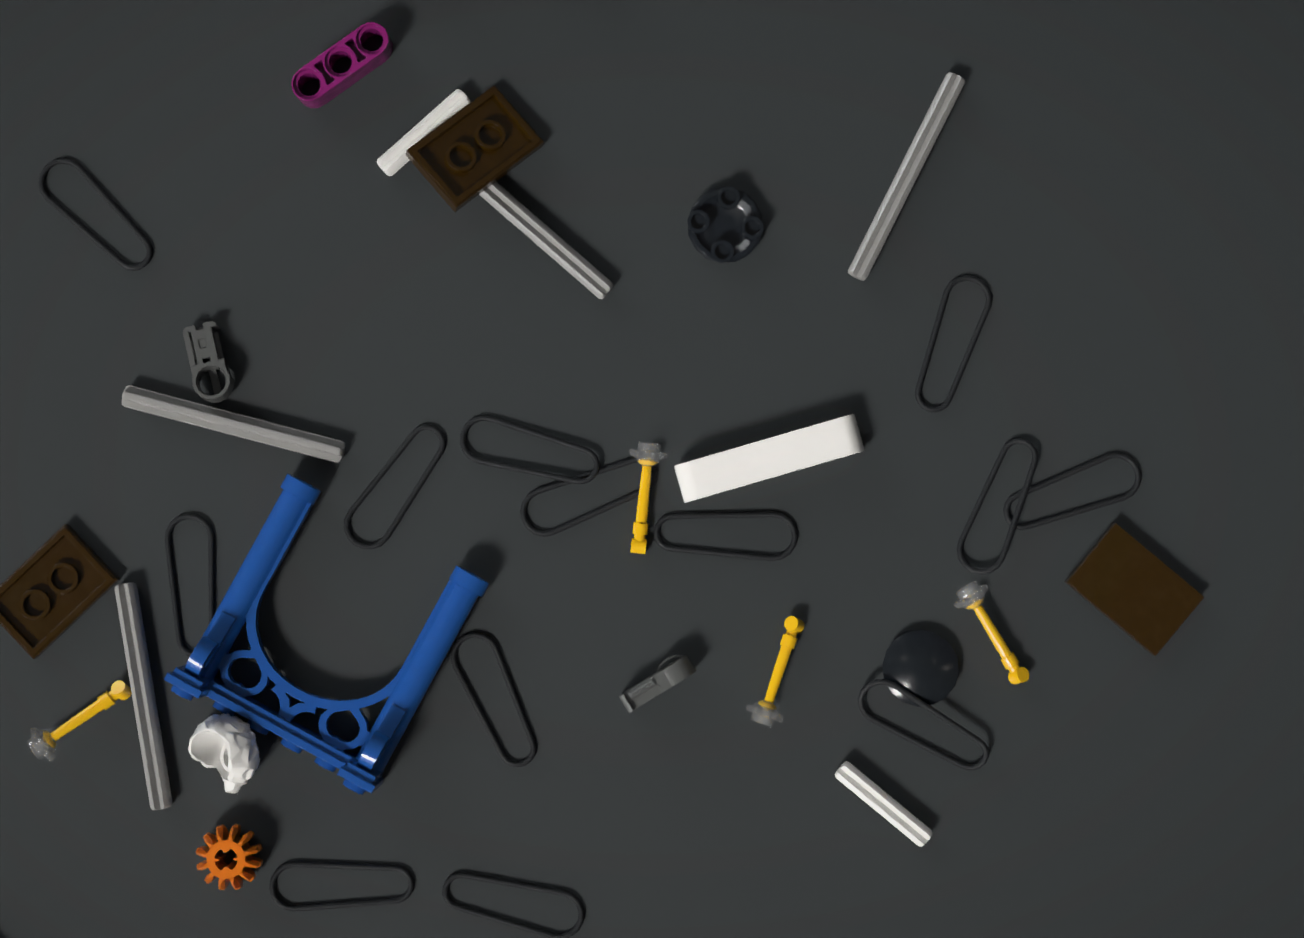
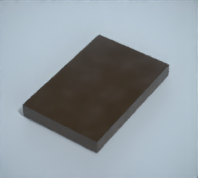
M494 85L407 149L406 156L452 210L457 212L543 146L544 141Z
M1113 523L1064 581L1153 656L1160 652L1204 598L1203 595L1116 523Z
M64 524L0 585V624L33 659H37L103 597L120 578L69 524Z

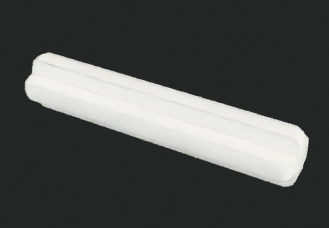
M460 89L452 92L377 159V164L388 176H393L409 161L406 156V150L471 103L468 96Z
M845 761L841 764L835 773L836 779L919 847L924 846L930 840L933 832L929 827L850 762Z

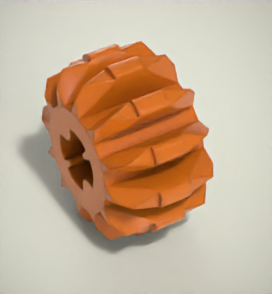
M224 824L216 827V836L210 832L203 836L204 842L208 846H200L196 850V854L206 858V860L197 864V869L204 870L209 868L211 873L205 877V882L209 884L218 877L219 890H225L229 881L235 890L243 887V878L249 882L256 878L255 872L251 868H259L263 864V860L252 856V854L262 850V845L255 844L250 846L248 841L254 837V832L251 830L244 834L243 837H240V824H234L230 829V833ZM232 849L237 855L233 860L237 861V863L233 861L230 864H226L222 859L226 854L222 853V851L226 853Z

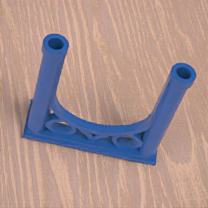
M287 473L280 486L283 490L202 638L191 653L187 664L175 667L174 671L166 674L164 680L173 685L171 691L187 700H192L193 697H209L215 701L213 707L220 712L230 716H234L236 712L249 719L247 723L250 724V728L264 735L271 731L282 737L280 743L296 753H301L304 749L316 756L314 762L331 772H335L336 768L340 769L337 775L345 779L343 785L348 789L361 795L365 791L372 794L382 785L385 778L381 776L385 771L384 769L477 598L479 596L483 597L490 583L456 565L444 591L400 671L388 685L378 692L362 698L338 700L320 697L301 689L284 677L271 662L263 647L258 626L259 609L264 594L311 508L322 492L307 482ZM246 622L247 636L251 649L237 650L229 653ZM238 658L256 659L261 670V680L257 686L249 688L233 679L231 666ZM219 669H220L222 681H220L219 679L215 678L216 675H217V673H218V671H219ZM270 680L275 684L271 690L279 699V712L250 697L264 691L269 685ZM291 696L301 702L292 706ZM388 697L371 730H369V721L361 708L373 705ZM318 708L327 709L321 714L318 722L321 735L293 720L301 712L315 714ZM351 711L360 727L359 734L354 740L345 741L331 733L328 722L333 713ZM359 745L361 746L357 755L348 751Z

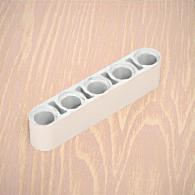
M851 414L675 465L674 469L684 503L860 453L865 451L855 414Z

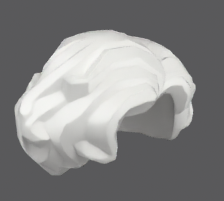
M224 713L221 715L213 714L197 726L190 738L188 750L191 758L200 761L206 768H217L224 781V788L227 793H238L241 787L252 778L256 769H258L260 758L255 733L251 731L250 724L243 722L237 716H230Z

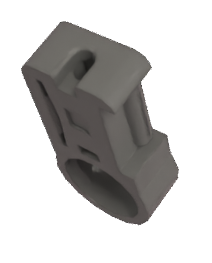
M213 321L203 323V327L200 328L194 325L188 326L183 330V337L192 373V386L195 392L205 401L211 403L226 400L234 388V379L230 373L228 362L224 359L219 334L215 332L220 330V327ZM216 369L222 371L226 378V384L222 391ZM206 372H209L214 395L208 396L201 391L200 381Z
M687 654L670 656L659 664L656 673L620 694L619 698L627 711L631 713L654 697L680 683L697 670ZM675 657H680L677 660L665 666L664 668L660 669V667L667 660H670Z

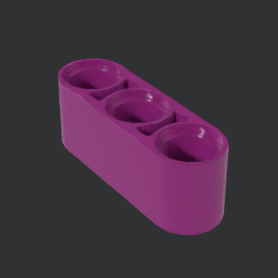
M367 22L300 68L293 75L291 81L292 90L300 102L309 108L324 106L386 62L393 51V44L386 29L378 23ZM371 36L383 38L382 46L376 51L364 49L366 40ZM338 59H351L352 65L347 72L338 74L333 71L334 64ZM309 80L320 81L319 91L312 96L303 95L302 89L304 84Z

